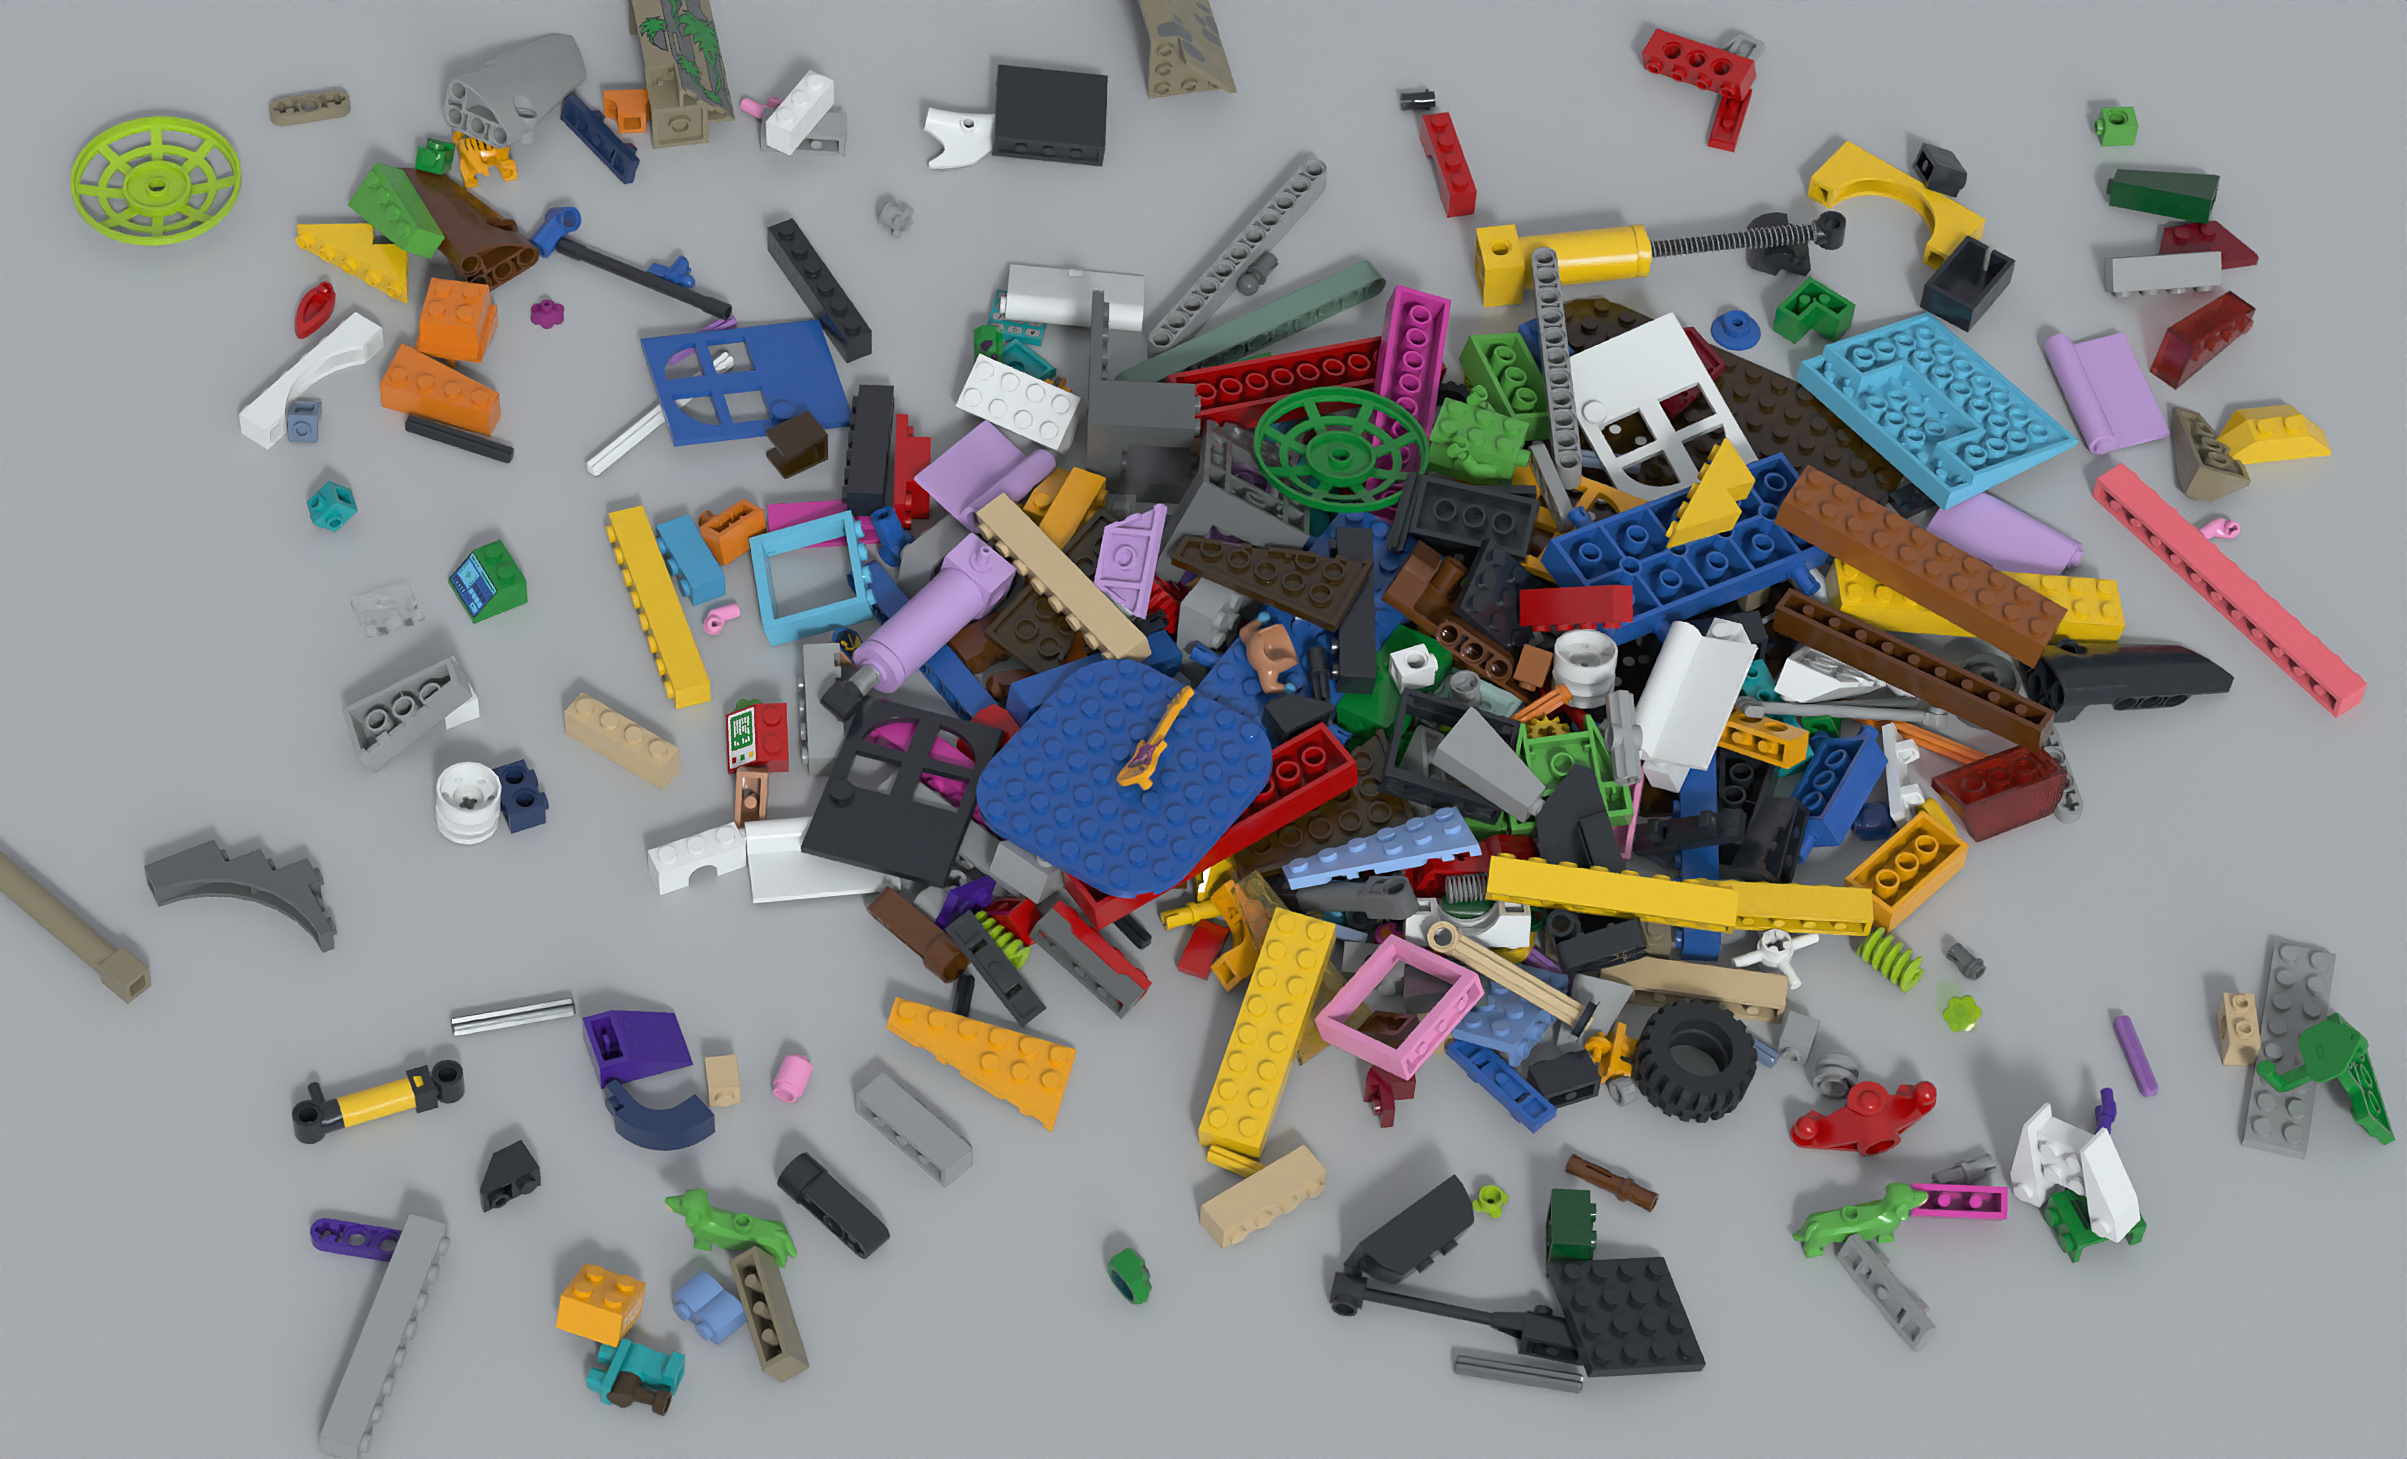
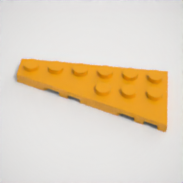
M895 998L886 1029L917 1048L923 1047L936 1055L935 1059L944 1065L948 1063L955 1067L964 1078L999 1100L1006 1099L1017 1106L1020 1113L1027 1117L1033 1116L1043 1123L1044 1128L1051 1132L1053 1131L1077 1049L903 998Z

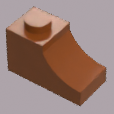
M1525 644L1513 677L1519 680L1518 687L1535 692L1536 687L1543 689L1554 665V653Z

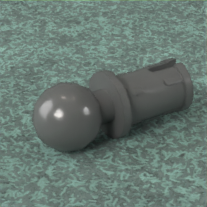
M1265 252L1254 266H1250L1247 269V274L1239 278L1237 283L1239 292L1245 296L1255 294L1259 289V285H1263L1267 281L1269 273L1279 264L1277 257L1270 252Z

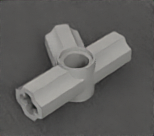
M1618 690L1606 695L1607 719H1604L1603 723L1597 726L1605 741L1606 750L1611 751L1614 782L1618 783L1619 786H1630L1642 780L1639 751L1642 747L1643 733L1641 726L1636 725L1633 694L1626 690Z

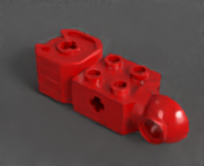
M1497 834L1478 842L1482 855L1471 857L1470 852L1454 854L1455 859L1443 862L1442 858L1427 859L1423 866L1403 869L1405 871L1404 876L1409 879L1416 898L1441 899L1442 895H1446L1445 878L1447 875L1449 877L1451 875L1453 877L1455 875L1460 876L1461 874L1469 876L1475 873L1479 875L1480 872L1488 874L1491 856H1497L1499 853L1515 855L1518 860L1528 861V858H1539L1536 843L1528 836ZM1374 869L1366 870L1365 876L1368 881L1370 876H1391L1395 871L1375 874ZM1451 877V885L1453 891V879ZM1456 877V885L1458 891V879ZM1461 877L1460 881H1461L1462 892H1463V879H1462V877Z

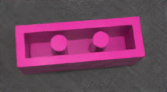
M1908 1184L1913 1190L1926 1191L1928 1193V1199L1924 1204L1908 1210V1217L1988 1221L2007 1219L2008 1187Z

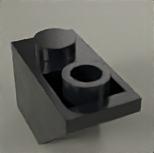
M522 1140L492 1154L479 1190L481 1209L484 1213L493 1208H500L508 1201L522 1194H529L541 1185L540 1167Z

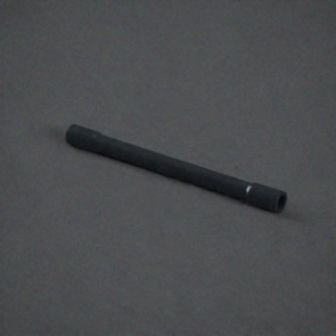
M565 237L560 238L557 243V253L577 261L586 262L682 301L724 321L728 320L732 313L731 304L687 289L591 250L583 244Z

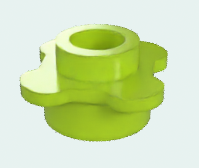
M1485 1185L1480 1187L1478 1199L1473 1201L1472 1206L1476 1212L1483 1211L1489 1214L1491 1218L1496 1219L1502 1216L1501 1209L1504 1204L1508 1203L1509 1196L1497 1186Z

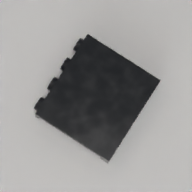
M998 64L995 84L996 107L992 156L1102 167L1106 146L1108 75Z

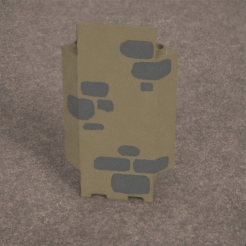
M1138 0L1150 37L1148 99L1223 89L1229 94L1237 93L1208 0Z

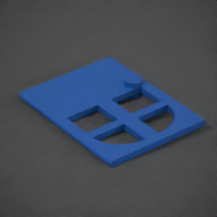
M819 319L640 339L644 357L674 447L766 436V430L806 411L811 413L824 430L850 427L852 412ZM744 342L753 370L717 374L708 346ZM694 348L703 376L666 380L665 368L669 360L680 351ZM760 391L770 419L733 423L724 394ZM710 396L719 425L702 423L689 417L676 405L674 400Z

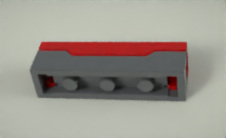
M1061 900L1036 923L1029 935L1031 939L1120 1019L1145 996L1152 985V982L1141 969L1135 968L1128 962L1119 949L1108 944L1097 929L1088 926L1079 918L1078 913L1072 907L1066 906Z

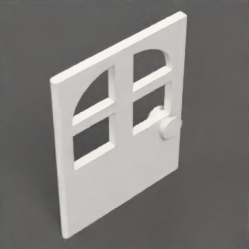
M1673 312L1570 357L1577 423L1615 489L1650 502L1690 487L1694 482L1700 483L1701 480L1697 479L1699 472L1683 444L1720 427L1724 431L1725 438L1729 439L1745 465L1759 461ZM1698 385L1715 415L1675 432L1659 402ZM1639 411L1655 441L1616 458L1601 431L1606 425ZM1663 453L1679 483L1664 487L1648 486L1631 479L1623 470Z

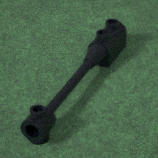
M1354 1266L1345 1267L1343 1273L1335 1272L1330 1303L1332 1304V1310L1341 1316L1350 1317L1356 1315L1358 1309L1362 1310L1363 1302L1366 1300L1491 1326L1490 1328L1520 1339L1519 1354L1583 1367L1566 1319L1554 1316L1553 1309L1549 1306L1537 1305L1534 1311L1527 1310V1312L1490 1313L1367 1288L1368 1278L1362 1277V1271Z

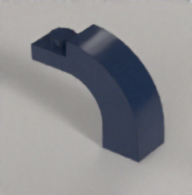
M616 1079L605 1086V1106L615 1117V1131L624 1139L637 1146L658 1151L678 1150L695 1145L715 1133V1115L696 1094L673 1108L655 1110L639 1104Z

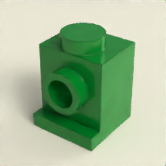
M429 137L427 144L418 146L415 169L436 174L450 172L452 170L456 144Z

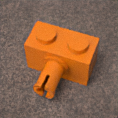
M745 499L740 500L719 515L706 510L705 513H701L698 519L702 538L715 560L723 566L733 562L751 549L749 538L767 533L763 509Z

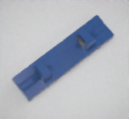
M1458 1039L1447 1046L1446 1054L1467 1072V1076L1474 1083H1479L1511 1113V1116L1518 1123L1524 1124L1533 1134L1544 1124L1556 1117L1557 1109L1490 1048ZM1524 1096L1523 1101L1517 1104L1516 1101Z

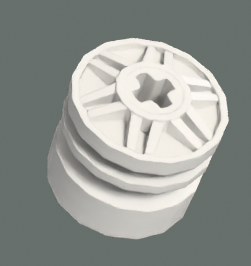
M1577 629L1561 635L1554 647L1551 689H1555V684L1561 685L1565 683L1573 696V699L1569 700L1570 704L1568 706L1586 709L1604 705L1606 703V695L1614 692L1615 669L1618 657L1616 643L1608 635L1595 630Z
M462 762L445 769L438 778L435 821L438 830L446 838L456 843L470 845L485 841L497 830L500 820L502 786L499 777L491 768L480 763Z

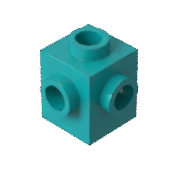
M328 481L306 502L313 524L333 532L341 528L358 511L351 489L332 481Z

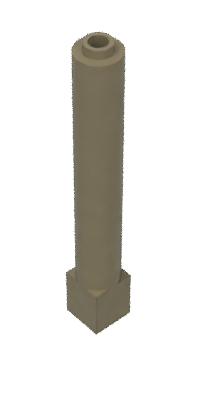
M0 850V891L101 975L102 983L126 1004H129L151 986L149 970L146 965L123 946L120 949L114 946Z

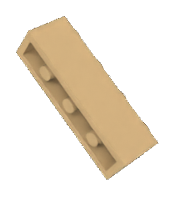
M582 692L564 711L565 734L655 787L663 790L681 771L680 749L589 695Z
M1302 1145L1202 1204L1200 1224L1221 1249L1231 1244H1238L1245 1239L1247 1234L1257 1228L1263 1229L1267 1227L1274 1218L1283 1213L1288 1214L1304 1200L1320 1195L1325 1189L1327 1170L1305 1145Z

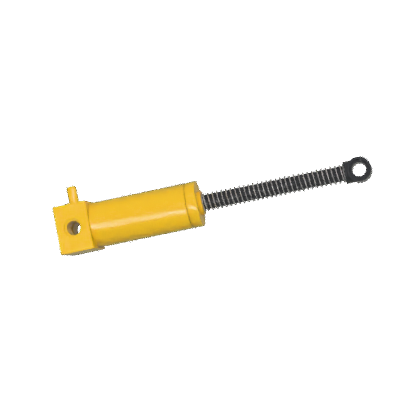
M1827 211L1822 213L1819 219L1813 220L1812 224L1809 222L1808 225L1805 223L1802 226L1801 224L1797 226L1793 224L1792 227L1790 225H1787V227L1783 225L1781 228L1777 226L1776 229L1772 226L1771 229L1768 227L1765 230L1764 228L1760 230L1756 228L1755 231L1751 228L1750 231L1745 229L1744 232L1739 231L1738 233L1735 230L1734 233L1731 231L1728 234L1727 232L1723 234L1719 232L1718 235L1714 232L1713 235L1708 233L1707 236L1703 234L1702 237L1699 234L1697 237L1692 235L1691 238L1687 235L1683 239L1682 237L1681 239L1679 237L1675 239L1671 237L1670 240L1668 238L1662 239V241L1661 239L1659 241L1655 239L1654 242L1647 236L1643 224L1518 237L1515 224L1476 228L1474 268L1483 308L1522 304L1523 290L1533 289L1531 278L1532 253L1540 247H1549L1556 251L1561 286L1648 277L1652 257L1656 260V257L1661 259L1662 256H1665V258L1670 256L1672 258V255H1675L1677 258V255L1682 257L1683 254L1688 256L1690 253L1692 256L1693 253L1698 255L1699 252H1702V254L1707 252L1709 254V251H1712L1714 254L1715 251L1719 253L1720 250L1725 252L1728 249L1730 252L1731 249L1736 251V248H1739V250L1744 248L1746 250V247H1749L1751 250L1752 247L1757 249V246H1760V248L1765 246L1767 248L1768 245L1773 247L1774 244L1778 247V244L1783 246L1784 243L1788 246L1789 243L1794 245V242H1797V244L1802 242L1804 244L1805 241L1810 243L1811 240H1813L1815 245H1819L1823 249L1836 250L1844 243L1846 218L1839 212Z

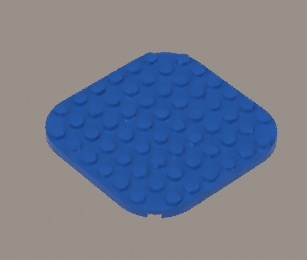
M1131 659L1103 660L1081 667L1070 675L992 758L979 777L976 789L977 803L982 819L994 833L1031 854L1038 855L1053 866L1095 889L1120 898H1136L1138 894L1154 892V895L1169 890L1182 881L1261 793L1272 773L1271 745L1267 735L1255 722L1194 690L1193 696L1189 698L1185 707L1180 710L1164 737L1167 747L1158 757L1155 771L1149 777L1153 782L1152 786L1147 790H1143L1138 783L1120 786L1116 781L1118 774L1134 756L1139 742L1142 739L1146 743L1148 742L1166 712L1167 705L1186 685L1143 663Z

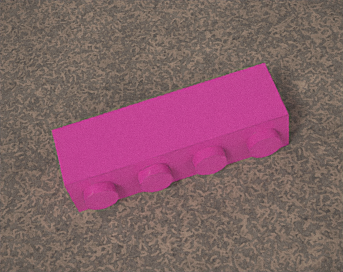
M842 499L767 505L768 533L847 511V504H842ZM854 516L856 521L861 520L862 529L865 533V537L861 538V543L881 544L871 522V516ZM842 536L803 548L848 546L847 537Z

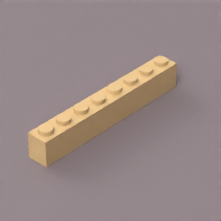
M1004 492L976 512L980 523L977 528L981 535L987 541L992 539L996 543L995 547L999 554L1005 559L1009 557L1013 561L1012 564L1017 569L1016 571L1022 577L1027 575L1031 579L1030 583L1039 595L1044 593L1048 597L1049 604L1057 613L1062 611L1066 615L1065 619L1074 631L1080 630L1084 634L1083 637L1090 648L1093 650L1098 648L1102 652L1103 660L1131 659L1141 662L1152 654L1145 635Z

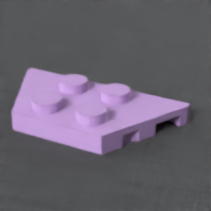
M1156 504L1153 506L1154 509L1143 514L1137 512L1128 516L1124 521H1116L1105 526L1094 579V585L1111 596L1113 600L1127 608L1133 615L1145 620L1168 508L1163 504Z

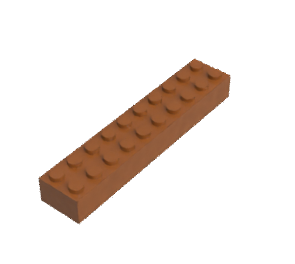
M1810 465L1805 468L1783 500L1774 521L1778 526L2033 669L2056 634L2068 611L2063 606Z

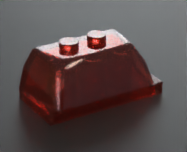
M2017 745L1932 777L1931 787L1946 801L1960 826L1975 842H1981L2051 815L2062 799L2067 782V771L2043 748L2037 754Z

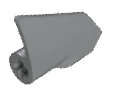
M1576 973L1570 997L1583 1005H1588L1591 1000L1592 1003L1598 1006L1593 1013L1596 1015L1587 1032L1583 1030L1579 1039L1571 1034L1573 1031L1572 1027L1562 1021L1557 1040V1047L1561 1052L1565 1054L1570 1051L1584 1050L1586 1040L1590 1037H1595L1597 1032H1603L1607 1036L1634 988L1621 983Z

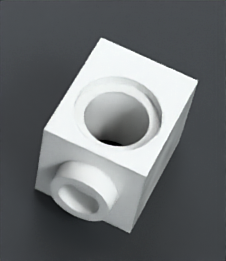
M1424 643L1390 654L1388 671L1400 694L1404 687L1416 690L1434 684L1435 671L1438 670V664L1434 654H1429Z

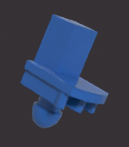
M679 256L670 268L653 263L646 271L687 289L695 286L694 277L689 275L691 272L689 261L683 256Z

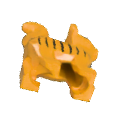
M455 131L452 134V142L456 144L460 161V173L465 189L478 187V178H474V175L482 173L485 177L489 176L488 167L490 166L497 167L505 182L517 180L518 170L515 161L510 159V145L499 149L472 137L463 139L466 134Z

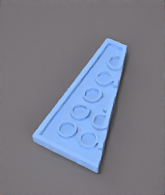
M1455 806L1452 808H1441L1435 814L1423 818H1412L1406 824L1394 828H1383L1377 834L1365 838H1354L1347 844L1336 848H1325L1316 855L1308 858L1294 859L1289 864L1281 867L1291 890L1326 884L1331 881L1332 877L1339 875L1347 876V879L1359 878V872L1374 869L1375 874L1423 866L1427 859L1442 858L1443 862L1454 860V854L1470 852L1471 857L1482 854L1477 840Z

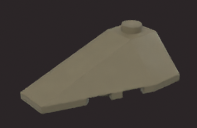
M2174 406L2172 409L2178 480L2184 494L2193 500L2202 499L2211 502L2249 486L2251 479L2244 464L2240 460H2233L2229 456L2231 449L2214 438L2216 432L2201 414Z

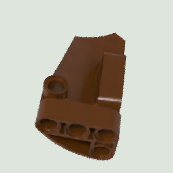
M398 168L405 172L445 236L437 249L447 258L457 281L489 285V291L491 292L536 264L540 255L539 250L519 231L514 220L505 219L444 174H436L415 168Z
M1419 540L1394 576L1381 600L1436 637L1437 642L1527 705L1542 697L1539 687H1536L1535 692L1518 687L1519 680L1513 678L1518 662L1515 663L1514 657L1509 651L1469 625L1452 610L1462 589L1460 583L1467 575L1468 569L1450 556H1447L1443 561L1440 553Z

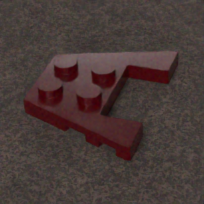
M1694 327L1683 328L1714 382L1725 371L1726 363ZM1697 385L1659 402L1667 418L1671 421L1702 392Z

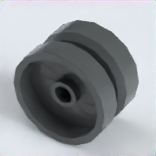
M1990 653L1976 654L1966 658L1959 665V667L2019 694L2022 683L2020 673L2013 663L2001 656ZM1956 716L1958 720H1960L1969 727L1980 730H1986Z

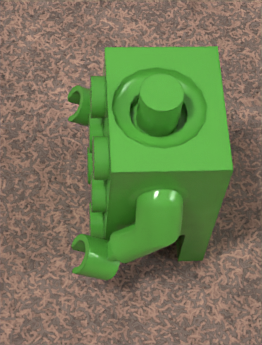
M1477 385L1470 390V395L1466 400L1467 404L1445 398L1429 439L1432 443L1430 446L1428 470L1474 485H1500V479L1513 480L1517 467L1526 468L1530 459L1531 451L1523 449L1530 423L1498 414L1489 402H1484L1488 394L1481 385Z

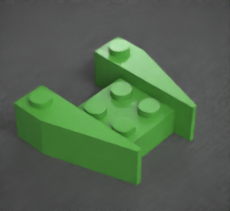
M1590 714L1585 715L1584 731L1528 739L1525 723L1520 724L1515 754L1546 787L1542 797L1544 801L1555 791L1574 764H1578L1594 770L1611 826L1631 824L1634 812L1629 786H1619L1618 783L1614 782L1611 751L1606 750L1605 741ZM1505 811L1509 835H1522L1530 838L1538 837L1536 816L1531 814L1522 823Z

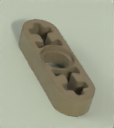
M342 90L274 100L269 106L270 120L277 126H289L346 116L351 110L350 97ZM307 105H314L317 107L313 111L303 110V108Z

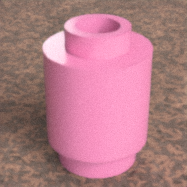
M793 1054L784 1057L773 1082V1094L778 1099L787 1103H794L797 1098L802 1096L813 1072V1067L805 1056Z

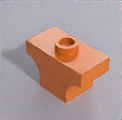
M647 89L603 90L604 116L617 122L619 133H647L646 125L651 119Z

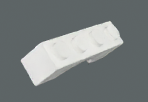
M1417 898L1419 903L1418 911L1411 917L1403 919L1404 940L1421 948L1430 946L1427 939L1429 928L1439 921L1451 923L1456 929L1463 932V935L1486 948L1506 947L1516 949L1519 947H1529L1531 926L1529 905L1496 901L1494 906L1482 916L1473 919H1459L1445 913L1439 906L1436 898ZM1442 928L1435 932L1434 941L1436 944L1446 946L1451 942L1452 934L1448 929Z

